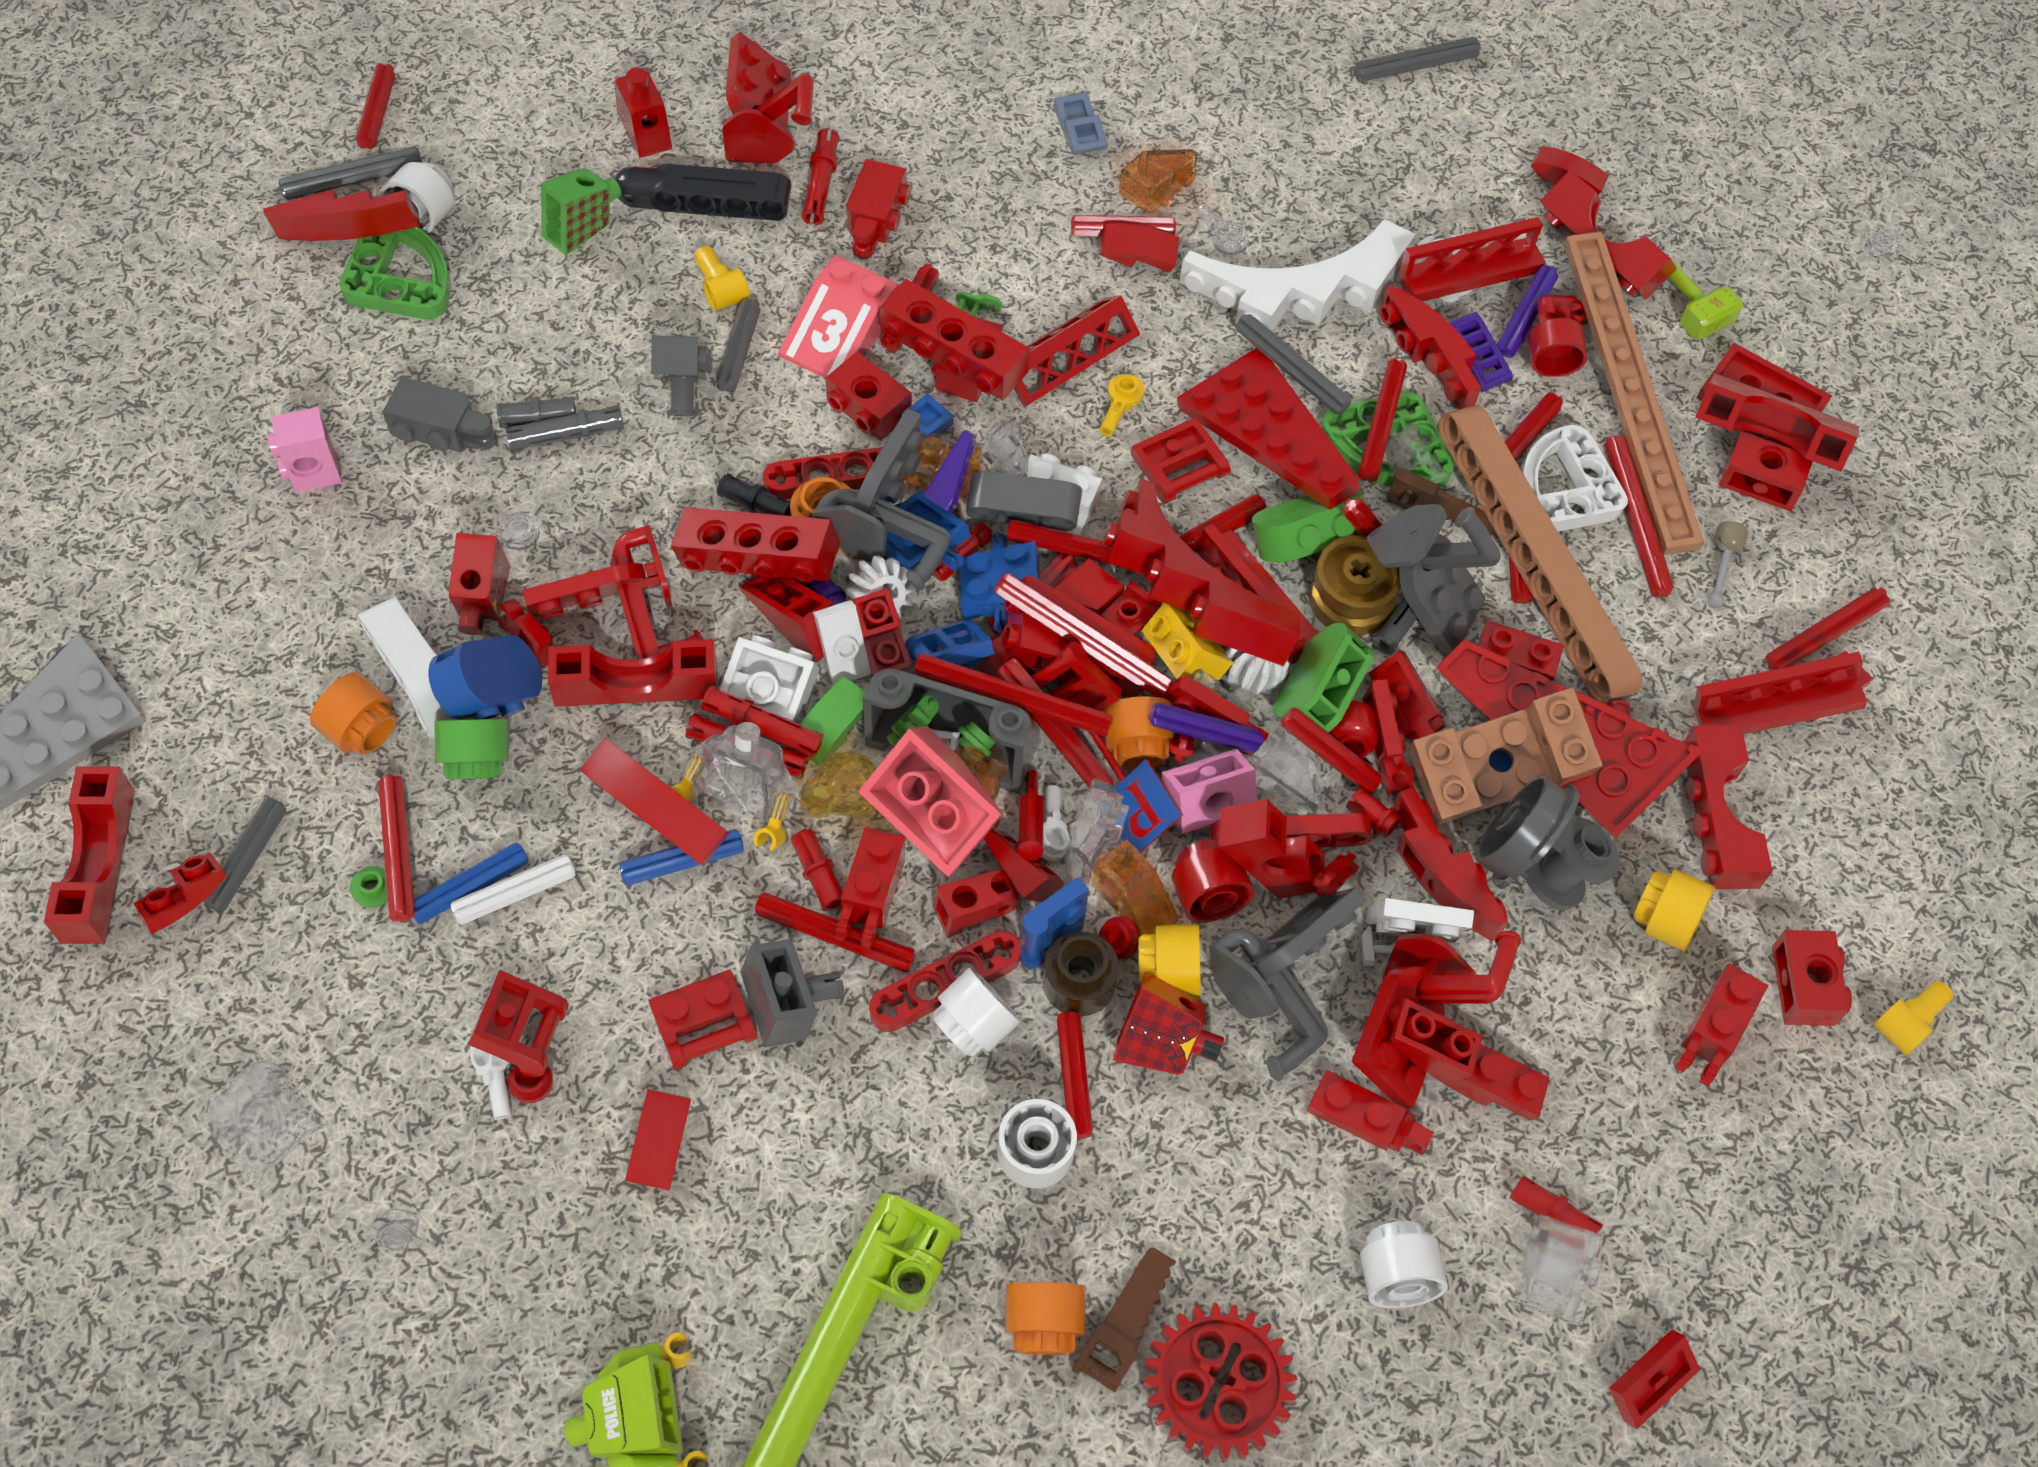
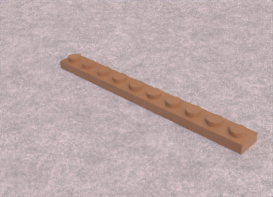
M1601 231L1567 236L1564 247L1663 554L1668 555L1700 550L1704 540L1603 233Z

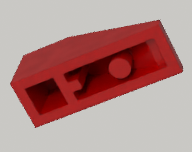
M755 575L739 586L741 592L796 649L813 655L812 659L816 662L824 658L813 612L834 606L833 602L792 578H764Z

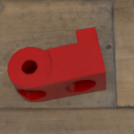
M998 869L937 886L933 908L946 937L949 938L963 933L965 927L986 921L988 918H998L1014 911L1021 901L1005 871Z

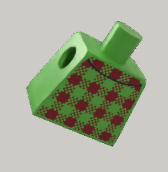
M582 168L541 183L542 237L566 256L600 232L610 223V202L621 197V188L617 181L613 178L603 181L589 169Z

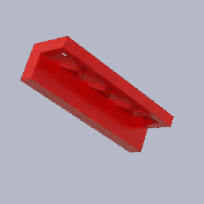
M1539 217L1406 248L1398 279L1405 292L1410 293L1421 301H1427L1534 275L1541 265H1546V261L1536 245L1543 224ZM1527 233L1525 238L1514 240L1521 234ZM1492 242L1489 246L1481 248L1486 243ZM1461 249L1456 254L1448 256L1454 250ZM1428 257L1423 262L1414 264L1416 259Z
M1122 295L1103 298L1027 345L1030 348L1029 370L1041 374L1037 389L1030 393L1023 380L1015 386L1014 390L1023 406L1033 403L1140 335ZM1116 315L1119 316L1126 330V333L1118 338L1107 334L1110 319ZM1100 326L1099 331L1094 330L1095 328ZM1086 334L1097 337L1095 350L1091 355L1079 352L1082 337ZM1105 340L1110 342L1104 346ZM1072 343L1071 349L1066 348L1068 345ZM1057 352L1069 355L1066 370L1062 373L1050 370L1053 356ZM1077 358L1082 359L1076 364ZM1044 361L1042 367L1038 366L1039 363ZM1049 376L1054 377L1053 379L1048 381Z
M1213 523L1203 528L1198 554L1213 568L1220 566L1224 576L1258 596L1300 613V636L1287 660L1290 665L1296 663L1308 642L1318 632L1231 529L1221 534Z
M1858 651L1700 685L1697 687L1693 709L1699 726L1741 725L1743 734L1865 709L1867 699L1858 678L1863 660Z

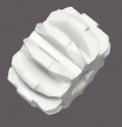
M874 555L871 566L865 561H859L861 572L859 575L856 573L849 574V579L855 585L845 589L846 594L854 599L889 588L898 617L902 618L899 608L902 605L912 606L911 600L906 595L916 590L907 580L906 573L908 569L900 567L899 561L892 557L885 561L881 556Z
M1227 646L1223 648L1233 661V664L1224 675L1228 676L1229 683H1236L1240 686L1241 690H1250L1254 695H1257L1259 692L1270 695L1274 689L1278 688L1280 683H1283L1288 673L1286 671L1289 666L1288 661L1285 666H1281Z

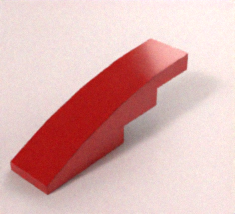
M329 190L263 208V214L277 237L282 240H349L420 227L419 216L405 190L378 198H373L369 190L340 198L337 197L334 190Z
M607 738L603 739L580 769L582 773L702 866H705L730 833Z

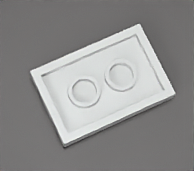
M1384 898L1367 907L1365 924L1376 925V933L1399 936L1401 933H1408V931H1418V934H1430L1443 940H1450L1451 937H1458L1459 932L1472 928L1474 911Z

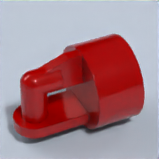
M1549 296L1541 297L1538 301L1540 324L1536 325L1528 335L1531 366L1536 373L1542 376L1563 377L1573 374L1585 365L1588 358L1584 329L1580 323L1574 320L1573 312L1566 305H1558Z

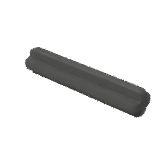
M744 298L740 302L716 378L717 388L720 391L731 393L737 388L760 314V303L755 299Z
M270 797L263 800L222 865L226 874L225 879L204 900L208 907L220 912L227 909L286 814V808L282 802Z

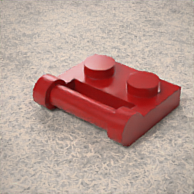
M1196 417L1139 442L1131 448L1132 458L1148 480L1155 483V493L1163 504L1175 500L1177 494L1214 477L1221 479L1231 473L1227 458ZM1204 457L1208 461V464L1171 481L1166 476Z
M1075 641L1064 647L1059 657L1030 676L1041 689L1070 668L1073 669L1077 675L1049 695L1101 712L1120 700L1122 689L1088 658L1082 645Z
M731 969L648 999L674 1071L686 1067V1061L742 1040L746 1044L758 1039L755 1027ZM732 1017L735 1018L737 1023L681 1045L677 1038Z
M499 970L467 1045L517 1065L519 1070L526 1076L540 1077L544 1074L548 1064L546 1054L558 1022L565 1018L568 1011V1001L558 994ZM533 1007L540 1010L542 1017L529 1047L520 1043L519 1040Z

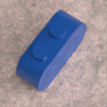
M516 635L463 642L433 657L428 669L429 683L435 699L447 714L457 720L475 717V720L491 719L501 714V717L514 715L525 710L523 703L537 697L542 688V674L539 663L530 647Z

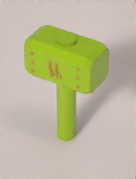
M1673 261L1677 269L1668 278L1691 301L1686 306L1680 323L1693 338L1703 339L1736 321L1744 304L1742 299L1730 287H1720L1705 295Z

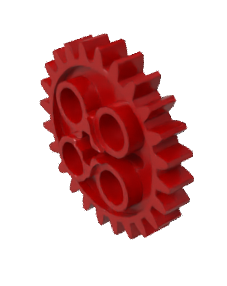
M1213 1303L1209 1316L1205 1317L1203 1311L1197 1305L1194 1306L1191 1322L1183 1314H1177L1175 1319L1177 1331L1167 1325L1162 1327L1161 1335L1166 1343L1155 1340L1152 1342L1150 1350L1159 1358L1146 1359L1144 1368L1156 1375L1145 1378L1143 1388L1156 1391V1394L1148 1398L1146 1406L1147 1408H1161L1162 1411L1157 1416L1154 1424L1160 1426L1170 1423L1172 1428L1167 1440L1171 1442L1182 1435L1186 1438L1183 1452L1186 1454L1197 1444L1201 1446L1202 1460L1205 1461L1212 1449H1218L1222 1463H1226L1232 1448H1235L1242 1460L1246 1459L1248 1443H1251L1255 1449L1261 1452L1266 1446L1262 1433L1276 1439L1280 1434V1430L1274 1421L1287 1423L1291 1416L1281 1405H1293L1296 1400L1295 1394L1284 1389L1294 1385L1297 1380V1375L1283 1371L1291 1364L1293 1357L1278 1355L1277 1352L1283 1345L1284 1339L1278 1338L1269 1341L1267 1335L1272 1325L1267 1323L1259 1329L1254 1327V1312L1248 1314L1243 1321L1238 1319L1237 1305L1231 1307L1227 1316H1222L1218 1303ZM1204 1340L1214 1342L1220 1349L1221 1356L1216 1359L1205 1358L1198 1351L1197 1343ZM1233 1345L1239 1346L1240 1352L1209 1416L1206 1419H1201L1199 1412L1212 1388L1214 1379L1217 1377ZM1243 1363L1255 1364L1262 1372L1263 1379L1258 1382L1247 1381L1241 1375L1239 1366ZM1185 1381L1193 1383L1200 1391V1398L1195 1401L1184 1400L1179 1396L1176 1385ZM1226 1404L1237 1407L1242 1414V1422L1234 1425L1226 1423L1219 1414V1407Z

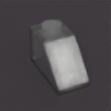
M1278 726L1250 758L1249 763L1256 770V785L1297 814L1316 815L1322 802V795L1313 751L1288 731Z

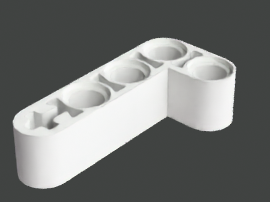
M392 597L358 614L357 617L372 645L410 699L424 730L429 732L427 735L431 741H434V721L457 719L451 717L442 709L430 687L428 669L430 661L436 654L397 599ZM463 718L458 720H469V718Z

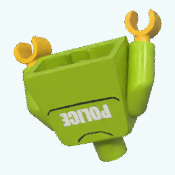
M675 1332L666 1339L663 1346H659L658 1343L654 1342L618 1351L598 1373L597 1380L584 1387L582 1391L584 1414L566 1420L565 1435L568 1443L572 1447L588 1443L591 1456L606 1460L609 1467H687V1464L692 1460H707L708 1457L700 1451L689 1453L684 1460H677L675 1456L676 1454L683 1453L671 1367L683 1368L691 1361L692 1352L677 1355L671 1349L675 1346L686 1344V1335L681 1332Z

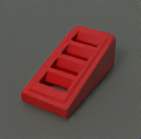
M991 828L983 838L1023 899L1043 902L1064 885L1063 880L1039 859L1028 861L1021 858L1018 854V842L1008 833Z

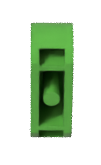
M1359 488V492L1350 498L1352 500L1361 498L1364 501L1362 490ZM1308 495L1261 510L1252 517L1259 557L1267 562L1294 561L1322 551L1336 539L1350 535H1361L1343 515L1342 510L1346 506L1344 502L1329 510Z
M1335 623L1326 627L1315 635L1303 650L1273 705L1274 715L1281 720L1290 708L1295 707L1329 733L1344 716L1374 660V651L1344 623Z

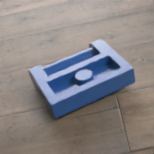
M964 619L913 635L905 642L909 657L917 661L920 654H926L963 667H969L981 663L984 660L983 657L995 654L991 638L971 619ZM938 647L941 649V651L935 653L930 651Z
M1079 877L1072 880L1024 916L1022 930L1026 937L1025 943L1021 947L1020 962L1026 968L1036 969L1040 967L1044 962L1045 952L1061 936L1072 932H1082L1089 888Z

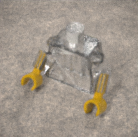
M743 722L738 726H728L722 735L714 734L695 747L681 772L683 776L682 781L676 783L671 788L689 802H692L695 797L692 786L696 783L698 784V790L762 820L768 821L769 819L767 826L755 832L754 844L756 847L763 845L769 834L772 838L770 851H773L785 843L786 833L781 823L782 821H787L796 790L795 783L784 765L783 749L778 744L760 737V728L754 723Z

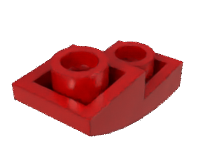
M1542 146L1538 150L1530 166L1535 170L1539 178L1550 182L1554 186L1571 169L1597 195L1602 192L1609 176L1596 165L1575 154Z
M1106 223L1103 227L1099 255L1130 268L1138 260L1170 273L1176 266L1179 236L1145 226Z
M889 588L851 599L856 606L872 678L881 670L896 669L903 671L911 668L912 663L899 629L902 625Z
M211 852L203 856L190 857L182 862L181 866L169 870L175 885L168 888L155 889L149 892L145 898L133 903L140 919L151 934L166 928L191 912L207 899L225 879L224 869Z
M647 1089L625 1181L670 1190L692 1098Z

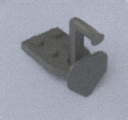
M907 408L868 471L860 490L840 489L827 493L815 508L812 518L830 519L841 542L839 547L845 552L872 563L874 555L884 558L887 531L926 548V552L915 569L908 570L906 573L909 583L915 589L923 590L925 583L933 575L947 551L951 540L949 533L944 528L890 504V502L896 504L904 488V478L907 473L911 475L915 473L922 456L921 453H918V448L924 432L920 431L921 414Z
M1438 504L1415 505L1372 531L1368 535L1367 541L1383 567H1400V584L1407 603L1443 656H1448L1467 636L1485 600V596L1467 568L1495 566L1499 562L1501 554L1488 530L1475 514L1473 507L1465 508L1455 519V525L1462 527L1472 542L1451 543L1445 536L1439 534L1447 518L1444 508Z
M1357 887L1338 891L1332 896L1327 894L1323 897H1316L1266 940L1245 929H1232L1209 946L1214 980L1230 1004L1242 1016L1249 1019L1271 1016L1278 1010L1279 1006L1301 1037L1277 1057L1271 1055L1267 1058L1269 1074L1276 1081L1282 1080L1285 1074L1298 1067L1321 1047L1328 1037V1028L1289 973L1286 966L1303 954L1308 956L1318 951L1327 943L1324 936L1334 928L1336 931L1340 930L1356 919L1357 915L1354 911L1366 902V899ZM1239 946L1247 955L1244 960L1232 953Z

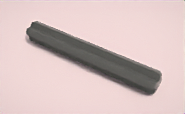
M1473 36L1359 61L1355 64L1354 75L1358 82H1365L1474 58L1479 55L1481 44L1477 37Z
M410 147L281 177L279 179V186L283 197L290 199L392 175L406 163H422L418 148Z
M1244 314L1240 317L1235 326L1237 332L1334 414H1343L1351 404V398L1253 315Z

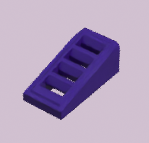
M1477 312L1450 322L1467 341L1469 346L1477 345L1472 348L1477 355L1476 359L1486 356V359L1479 362L1475 359L1471 370L1481 386V393L1513 379L1512 371L1485 322ZM1491 367H1494L1496 369V371H1493L1486 375H1484L1482 372Z
M968 430L962 431L924 492V497L951 513L957 507L977 435Z

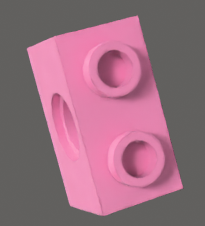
M319 407L271 417L274 433L267 434L272 456L278 457L277 463L282 479H290L295 493L342 483L336 452Z
M1237 749L1162 772L1163 784L1183 813V816L1174 823L1182 834L1200 830L1220 820L1221 808L1257 801L1256 770Z

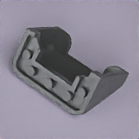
M896 669L881 670L873 676L863 697L865 746L884 752L889 742L887 736L894 733L891 726L911 705L917 704L924 696L929 695L937 700L939 710L930 720L931 722L928 724V727L934 730L960 733L958 729L961 725L965 728L971 721L974 722L996 742L991 747L990 752L992 754L987 758V765L996 767L999 770L1001 776L1000 788L1020 793L1038 746L1040 735L1038 724L1026 711L1014 705Z

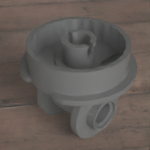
M1545 774L1539 775L1527 783L1506 804L1488 828L1476 853V860L1493 873L1492 883L1499 889L1506 888L1514 879L1521 876L1542 902L1558 910L1572 909L1583 900L1586 892L1584 880L1601 884L1613 878L1618 873L1620 857L1613 840L1599 825L1574 815L1580 799L1579 789L1572 784L1562 788Z

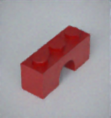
M1268 799L1221 808L1220 826L1217 828L1216 836L1219 847L1277 898L1282 899L1316 892L1317 887L1312 884V881L1325 868V852L1306 835L1286 838L1287 817Z

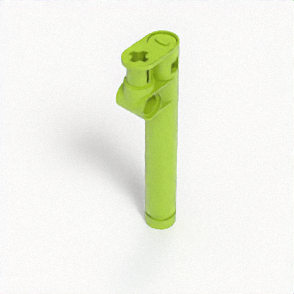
M882 1193L742 1467L796 1466L878 1300L881 1299L909 1312L919 1311L924 1308L931 1299L932 1290L943 1269L941 1261L951 1241L958 1242L962 1236V1231L955 1224L893 1194ZM908 1277H915L923 1282L924 1287L918 1293L908 1294L900 1289L899 1284Z

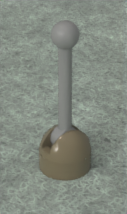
M1726 521L1717 526L1715 543L1717 548L1723 553L1714 593L1708 598V603L1713 608H1719L1724 603L1722 591L1731 554L1743 549L1747 541L1748 529L1738 522Z

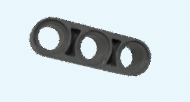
M986 471L975 472L972 475L966 513L972 518L983 521L1009 524L1011 520H1017L1055 530H1073L1077 527L1083 489L1077 484L1061 480Z

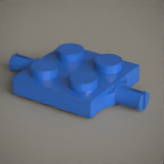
M920 491L906 501L894 505L947 530L951 542L941 562L953 571L958 570L957 566L961 568L964 558L954 552L953 549L971 536L968 524L924 497L925 495ZM887 531L884 560L892 557L899 561L900 567L914 570L927 549Z
M998 533L999 542L996 534L991 537V551L975 553L964 557L963 565L960 568L961 611L965 620L983 616L994 617L995 630L1003 633V624L1004 627L1007 625L1008 612L1004 610L1005 599L994 591L999 579L1005 573H1010L1020 580L1026 575L1034 577L1041 581L1039 551L1036 542L1014 544L1007 547L1006 535Z

